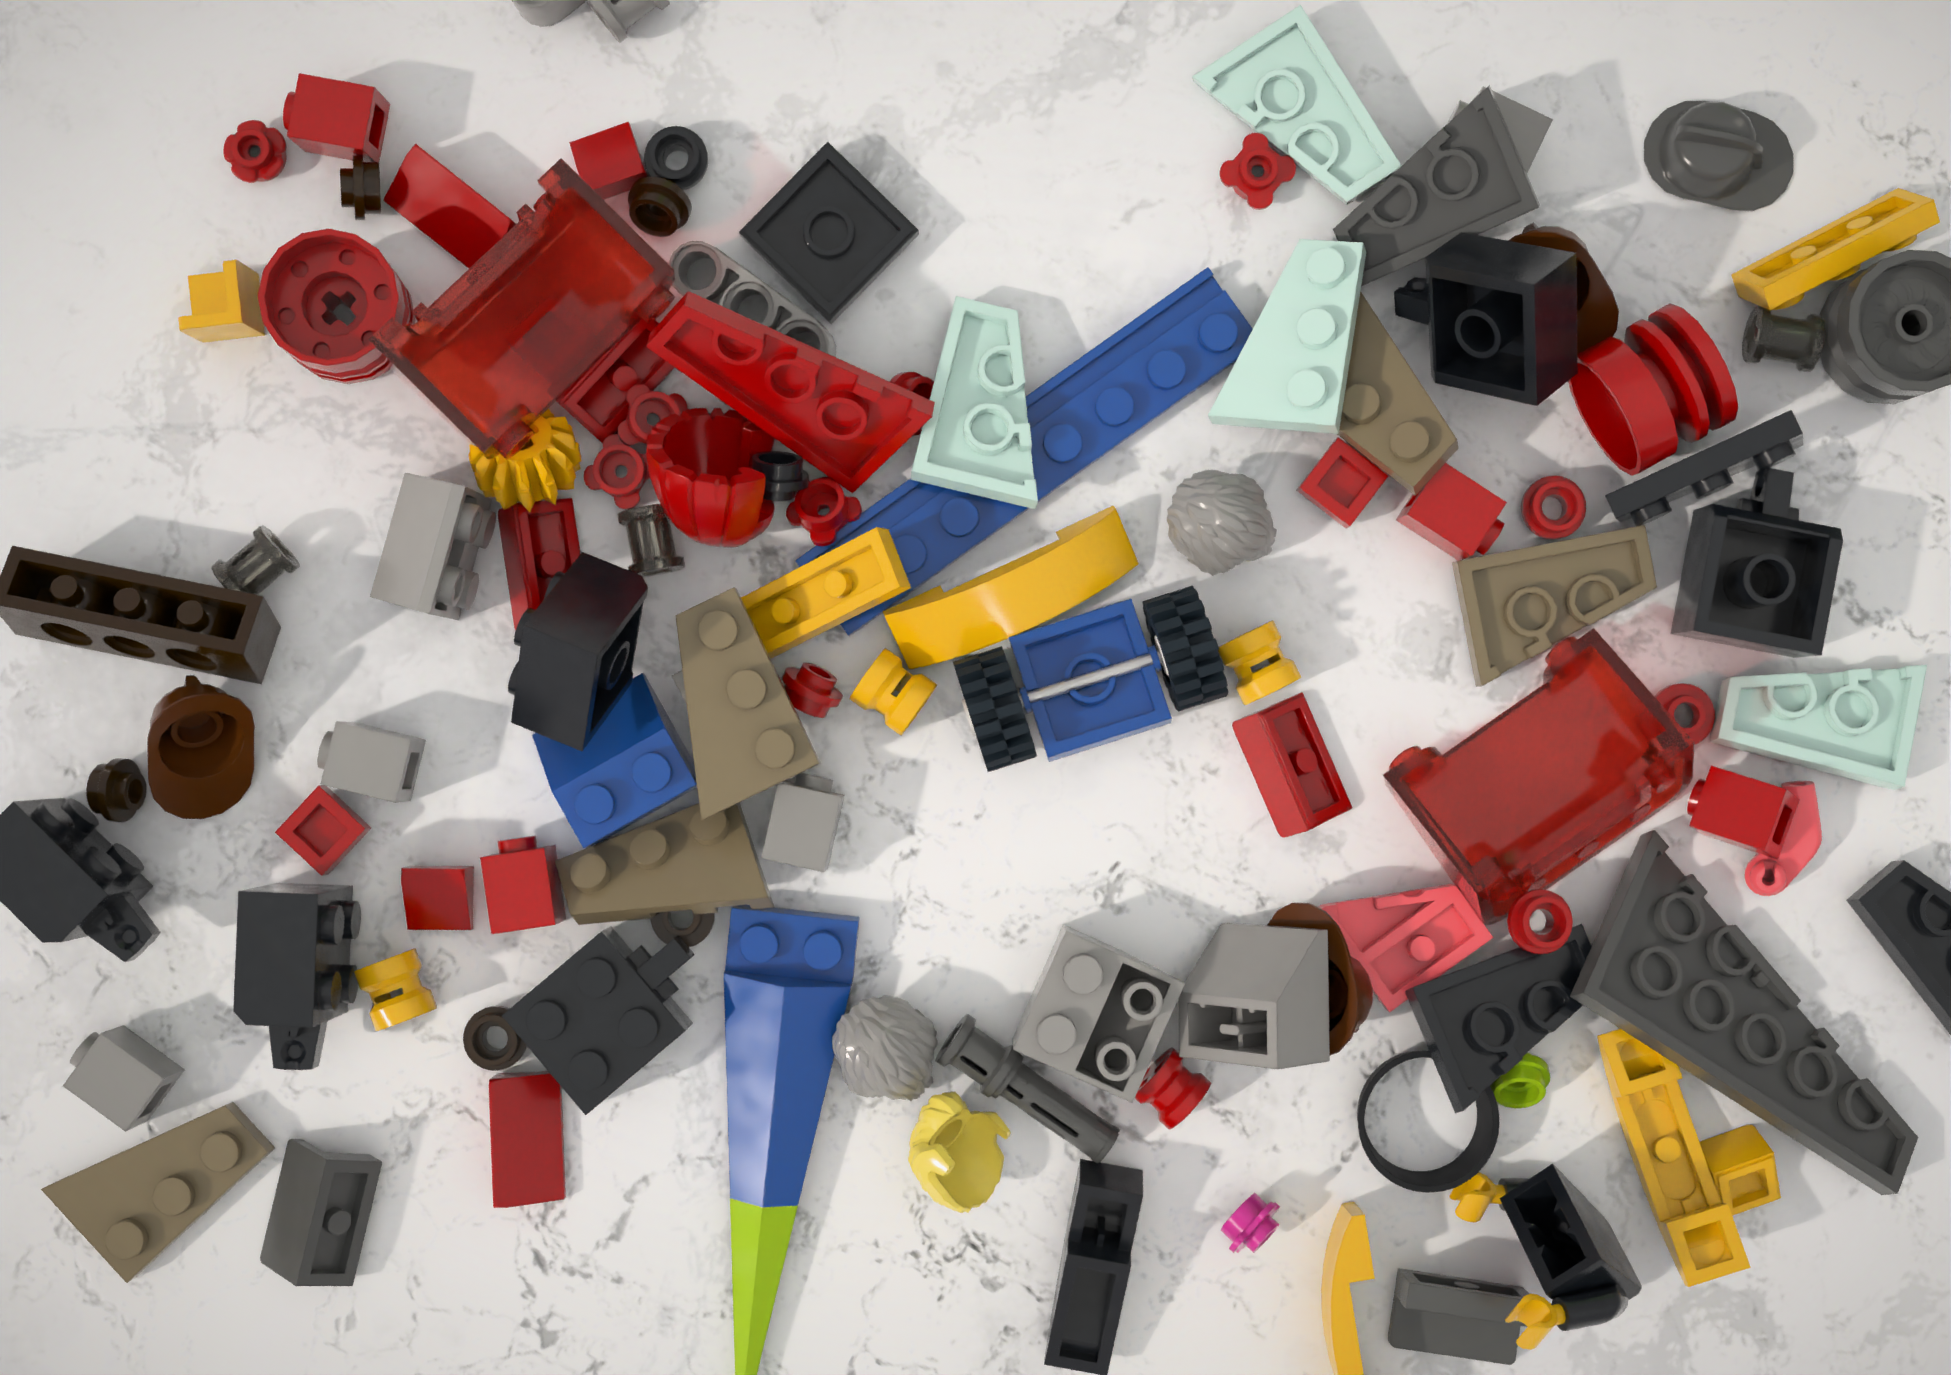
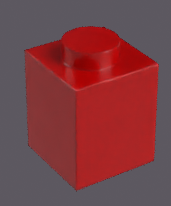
M299 73L295 92L290 91L285 99L283 124L285 129L288 130L287 137L305 152L352 161L353 155L363 156V162H380L390 103L372 86Z
M1445 463L1416 496L1414 494L1411 495L1396 521L1460 561L1472 557L1475 551L1484 555L1490 549L1504 527L1505 523L1497 519L1507 502Z
M1711 766L1706 780L1699 779L1690 794L1687 813L1692 816L1689 826L1705 836L1778 860L1800 799L1785 788Z
M536 835L497 841L499 853L480 857L491 934L551 926L566 920L562 886L555 863L558 860L556 845L537 847Z

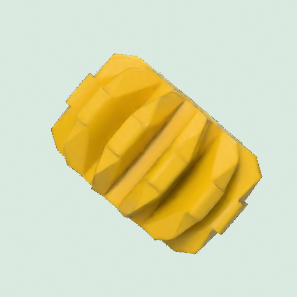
M520 402L516 412L508 415L495 409L494 424L476 425V441L469 445V461L472 471L475 472L477 485L483 491L484 496L495 497L504 510L517 502H521L530 513L535 501L544 499L556 505L557 490L574 489L575 472L581 469L579 444L575 442L573 429L568 424L566 417H555L547 404L533 412H529Z

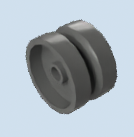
M1907 250L1884 258L1868 268L1849 276L1828 295L1817 318L1816 347L1825 371L1844 392L1867 403L1897 404L1951 385L1950 257L1937 251Z

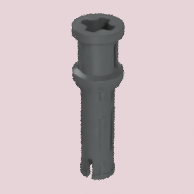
M966 1014L944 1042L935 1061L943 1067L948 1064L953 1065L980 1084V1093L986 1097L992 1096L996 1099L1001 1095L1043 1126L1090 1157L1092 1161L1097 1164L1101 1162L1117 1140L1120 1129L1094 1114L1066 1092L1023 1064L1024 1056L1014 1051L1013 1045L1005 1048L976 1028V1019Z

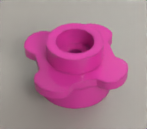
M1253 1193L1239 1206L1221 1228V1231L1233 1242L1229 1249L1233 1253H1239L1247 1246L1255 1253L1279 1227V1224L1272 1217L1280 1206L1276 1202L1267 1204L1256 1193Z

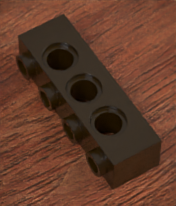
M17 546L11 547L0 575V617L15 635L262 684L281 629L267 601L261 595Z

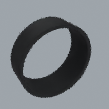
M1429 1051L1406 1052L1388 1059L1377 1067L1362 1088L1358 1101L1357 1122L1363 1149L1373 1166L1385 1178L1400 1187L1425 1193L1453 1189L1474 1177L1484 1167L1493 1153L1499 1134V1110L1496 1098L1490 1086L1479 1094L1480 1097L1476 1100L1477 1122L1475 1132L1469 1145L1454 1161L1430 1171H1410L1395 1166L1384 1159L1373 1147L1366 1133L1364 1118L1369 1096L1384 1074L1405 1061L1421 1057L1432 1058Z

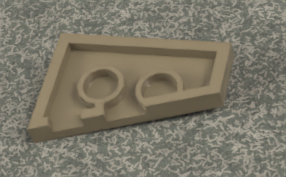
M1360 292L1340 429L1337 435L1416 496L1458 450L1457 438L1364 295Z
M1645 525L1452 562L1476 687L1489 683L1528 658L1535 657L1567 636L1599 621L1657 588Z
M733 587L675 615L701 821L821 764L737 588Z
M698 803L555 861L569 913L578 925L650 919L658 912L692 910L694 914L718 913V907L748 904L752 909L774 908L740 803L702 821Z
M231 1102L56 1181L41 1190L119 1276L128 1283L136 1278L254 1169L275 1147L234 1102Z

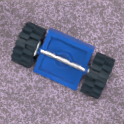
M1189 586L1142 602L1147 629L1151 636L1152 646L1149 647L1144 638L1132 599L1009 637L1024 687L1019 688L1020 695H1018L1002 646L954 661L953 665L964 699H962L963 707L972 735L977 737L987 771L991 772L1037 757L1023 707H1025L1026 714L1033 712L1048 761L1051 762L1170 724L1172 717L1156 672L1162 671L1165 686L1168 688L1169 696L1178 712L1226 697L1228 695V684L1223 672V662L1218 653L1219 648L1216 638L1214 639L1212 633V626L1209 618L1206 617L1204 605L1199 599L1196 589L1193 586Z

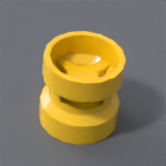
M1273 620L1218 647V653L1223 664L1233 668L1238 678L1236 690L1244 705L1261 699L1301 678L1294 661L1285 658L1279 647L1281 635ZM1266 659L1268 660V665L1252 672L1250 667Z
M885 648L865 673L849 699L864 710L875 709L884 716L885 725L902 736L927 702L937 684L923 674L912 675L903 668L902 660ZM895 691L899 692L897 697L893 696Z
M416 948L353 971L360 990L369 993L373 1006L369 1015L375 1031L394 1026L437 1008L431 990L422 986L418 976L422 965ZM402 988V994L391 997L390 992Z

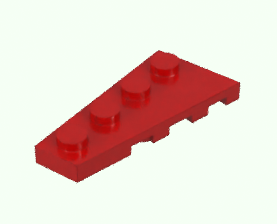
M690 291L680 299L652 330L646 345L648 349L852 494L933 416L935 402Z

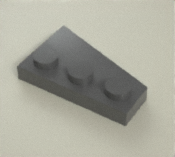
M1490 85L1333 229L1338 241L1364 243L1366 259L1361 286L1424 259L1461 232L1478 235L1539 208V201Z

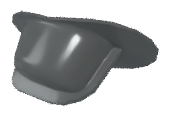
M1684 101L1669 107L1652 122L1644 140V162L1651 178L1665 192L1687 200L1698 201L1730 210L1755 211L1771 205L1786 191L1793 175V151L1786 134L1772 120L1725 102Z

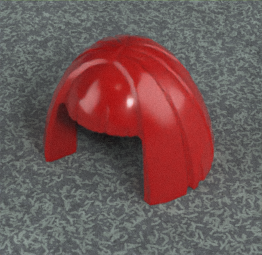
M706 408L683 410L680 416L674 413L657 422L656 428L653 427L651 434L647 437L646 456L649 476L655 494L674 526L690 539L715 547H739L761 535L769 526L774 516L775 506L773 501L763 499L766 477L764 473L751 468L752 456L759 452L772 451L775 438L737 411L730 409L726 413H723L721 408H714L711 413Z

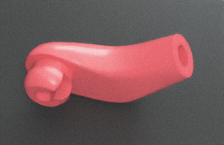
M1791 781L1781 784V788L1787 789L1800 800L1778 860L1757 853L1745 868L1746 884L1754 893L1762 896H1772L1782 892L1818 851L1822 841V830L1816 789L1813 781Z

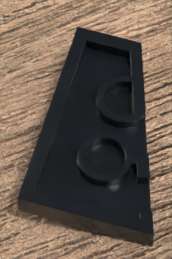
M1792 410L1611 492L1605 495L1615 518L1619 522L1632 518L1635 526H1641L1671 512L1672 509L1669 502L1692 492H1694L1696 499L1706 497L1733 484L1731 476L1754 466L1757 467L1758 471H1762L1796 455L1794 449L1803 446V432Z
M1905 860L1891 861L1846 901L1951 1035V892Z
M1582 924L1572 927L1571 934L1566 943L1552 953L1535 954L1519 947L1405 991L1455 1113L1462 1112L1480 1097L1479 1094L1501 1075L1510 1071L1523 1059L1522 1057L1547 1034L1554 1032L1583 1006V1004L1570 997L1592 947Z

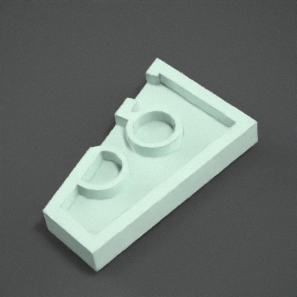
M1301 5L1192 76L1193 82L1255 132L1265 135L1271 145L1285 156L1291 157L1297 166L1346 205L1387 180L1402 166Z
M1299 239L1208 414L1212 424L1339 434L1366 259V250L1363 242Z
M959 296L955 297L930 400L935 402L933 416L923 425L911 471V480L1036 509L1038 497L1032 464V441L1025 398V374L1018 310Z
M1927 665L1904 666L1900 669L1871 670V668L1851 669L1844 672L1819 674L1802 672L1729 677L1721 682L1715 720L1709 742L1892 790L1905 787Z

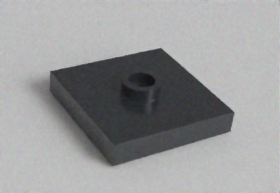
M827 142L739 231V234L809 304L832 324L919 235V230Z

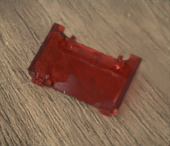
M562 158L537 180L538 184L546 192L534 204L533 209L535 212L527 204L522 206L516 212L519 222L428 308L421 302L412 310L418 322L402 326L392 317L369 339L382 361L486 459H492L499 454L505 459H510L517 454L534 435V431L530 426L641 319L647 324L652 323L670 306L675 298L669 291L675 280L674 269Z
M1594 628L1579 639L1569 637L1552 648L1545 658L1548 666L1543 673V685L1442 755L1436 747L1421 749L1419 746H1412L1400 753L1391 762L1389 771L1383 774L1385 785L1454 885L1458 887L1485 925H1492L1508 917L1512 903L1521 894L1534 889L1547 890L1669 805L1685 791L1692 781L1694 741Z

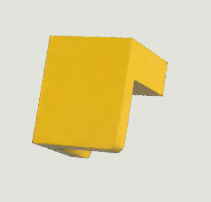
M236 259L223 261V272L188 276L192 315L178 317L179 330L202 343L265 336V328L258 301L259 274Z

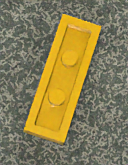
M1897 188L1731 274L1738 297L1769 311L1793 306L1804 298L1805 292L1826 281L1839 280L1851 276L1860 269L1861 263L1884 251H1894L1912 244L1917 239L1918 233L1940 223L1934 199Z
M876 527L741 598L772 659L910 589L911 586L889 529Z

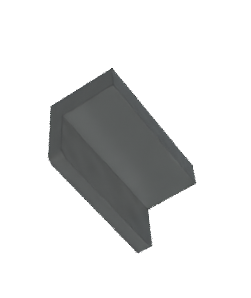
M289 1139L260 1255L261 1263L295 1286H353L382 1161L370 1154L328 1153L303 1139Z
M1398 1268L1388 1341L1394 1348L1512 1365L1516 1361L1518 1347L1516 1340L1519 1338L1520 1327L1527 1326L1519 1321L1506 1323L1505 1319L1521 1299L1529 1293L1520 1286Z

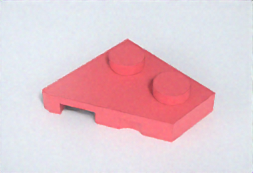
M1453 884L1340 901L1319 906L1339 925L1348 945L1350 956L1358 960L1367 971L1374 995L1388 1012H1391L1408 1000L1405 994L1406 990L1440 977L1493 938L1458 887Z

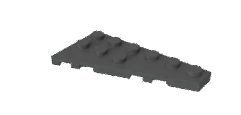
M1655 830L1642 834L1570 997L1880 1195L1898 1194L1918 1136L1868 1078L1859 1079L1837 1054L1836 1050L1840 1045L1825 1028L1816 1029L1797 1007L1801 1000L1737 925H1727L1705 900L1704 896L1708 891L1693 874L1685 876L1665 853L1669 846Z

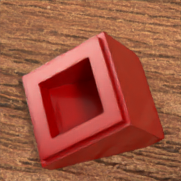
M629 121L569 142L582 187L591 203L629 191L635 181L643 177H649Z
M407 866L401 868V885L408 930H473L474 866Z

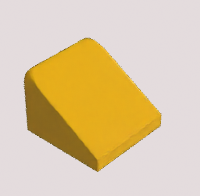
M1745 1125L1700 1141L1720 1201L1729 1205L1732 1216L1781 1198L1774 1152L1756 1127Z

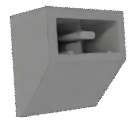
M404 473L370 597L427 614L459 620L461 610L470 609L477 593L479 574L472 572L478 549L479 547L484 549L488 547L494 532L496 513L490 511L492 499L463 485Z
M1239 923L1221 924L1186 979L1179 996V1057L1270 1069H1284L1330 1061L1328 930Z
M1063 924L1012 1038L1013 1050L1133 1103L1185 983L1120 949Z

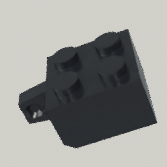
M1461 232L1425 257L1426 278L1414 277L1407 281L1403 288L1399 287L1394 291L1395 315L1429 326L1431 376L1437 384L1538 406L1578 373L1576 253Z
M1773 468L1757 471L1750 499H1739L1736 508L1711 504L1693 511L1670 634L1792 658L1822 655L1843 537L1841 528L1799 521V509L1790 507L1794 472Z
M582 552L566 573L559 571L553 576L542 603L536 610L528 608L524 612L515 631L514 644L520 646V655L508 683V692L514 695L511 723L577 750L583 751L633 680L632 668L643 603L648 592V586L642 575Z
M54 798L13 801L0 814V902L42 943L65 942L89 936L122 961L135 960L161 933L139 904V901L153 887L141 874L144 866L139 858L123 845L118 843L112 845L95 829L99 825L96 816L87 807L74 799Z
M274 883L238 891L233 1012L245 1025L269 1026L273 1068L312 1070L318 1067L327 1022L347 1013L348 1003H354L356 999L358 982L353 971L358 969L356 965H350L351 939H356L359 934L361 908L358 901H352L353 886Z
M610 926L596 935L504 1013L502 1017L581 1111L587 1115L693 1024L672 999L671 996L679 988L669 976L695 954L680 936L671 940L653 957L642 945L633 952L613 927Z

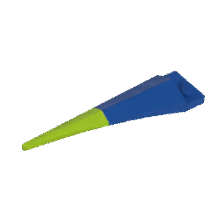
M750 905L731 907L724 971L735 1375H757L835 1056L833 1053L832 1036L836 1031L837 1022L845 1014L854 978L859 916L775 907L752 909Z

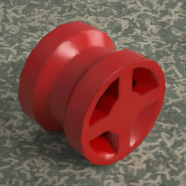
M1171 1047L1149 1066L1135 1099L1140 1104L1150 1103L1158 1111L1159 1121L1170 1130L1182 1122L1199 1104L1209 1090L1211 1082L1202 1073H1191L1183 1065V1057H1179V1052Z

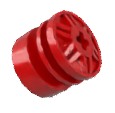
M334 229L301 233L279 247L263 269L258 292L263 324L279 347L291 355L300 365L321 379L344 384L374 380L396 366L410 346L416 320L411 294L379 249L358 235ZM340 304L351 309L352 313L356 316L353 322L348 325L339 320L333 313Z
M1671 303L1650 314L1648 321L1641 319L1628 326L1624 342L1610 336L1579 353L1578 373L1568 381L1577 409L1592 437L1605 455L1620 470L1631 476L1675 454L1678 446V437L1689 443L1698 441L1707 436L1709 429L1714 431L1736 420L1738 412V401L1734 383L1727 365L1713 340L1693 316L1682 307Z

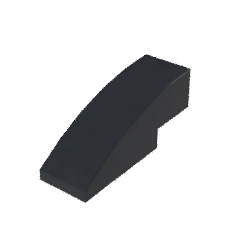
M1080 1159L1058 1272L1044 1365L1098 1375L1108 1374L1131 1269V1250L1143 1199V1170L1101 1162L1097 1164L1094 1161Z

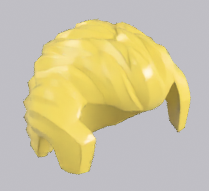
M955 1091L933 1095L929 1099L928 1104L922 1106L918 1122L911 1133L908 1161L922 1189L928 1192L934 1202L960 1213H969L972 1208L980 1207L982 1203H986L993 1194L996 1185L1000 1182L1004 1155L997 1144V1134L1007 1139L1011 1132L995 1112H970L965 1101Z

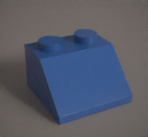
M644 673L633 678L629 688L583 751L538 733L532 735L550 789L583 848L602 842L697 788L694 761Z

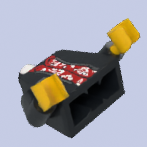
M1551 1164L1530 1179L1501 1178L1498 1185H1495L1487 1176L1478 1172L1467 1182L1453 1188L1449 1195L1452 1200H1460L1455 1213L1459 1218L1468 1222L1480 1221L1490 1203L1499 1204L1501 1210L1506 1211L1545 1294L1552 1299L1551 1304L1545 1298L1530 1293L1525 1295L1506 1317V1323L1519 1321L1527 1326L1525 1331L1516 1340L1517 1345L1521 1348L1530 1350L1536 1348L1556 1325L1562 1331H1569L1603 1324L1615 1319L1625 1311L1628 1306V1300L1640 1293L1642 1285L1610 1224L1555 1165Z

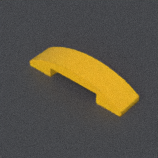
M1111 506L1056 531L1059 540L953 589L943 592L939 585L883 611L909 670L960 657L1029 630L1094 596L1139 564L1116 508Z
M1622 1029L1597 1035L1608 1084L1632 1160L1659 1230L1685 1286L1691 1287L1751 1268L1729 1205L1720 1201L1677 1080L1683 1078L1679 1066Z
M1355 1202L1341 1204L1330 1232L1323 1263L1321 1285L1322 1320L1328 1356L1334 1375H1364L1349 1283L1375 1279L1365 1214Z

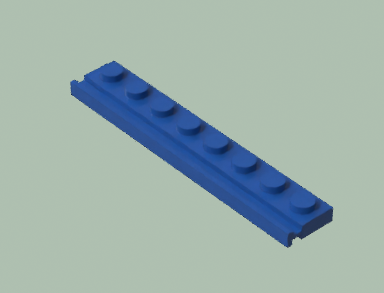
M1209 267L1025 397L1028 423H1030L1031 454L1038 502L1236 362L1253 328L1227 292L1223 291ZM910 478L862 512L858 520L844 525L836 533V540L828 546L816 545L796 559L795 562L801 567L876 527L889 529L911 588L841 623L840 625L850 637L881 615L883 611L898 603L1030 508L918 482Z

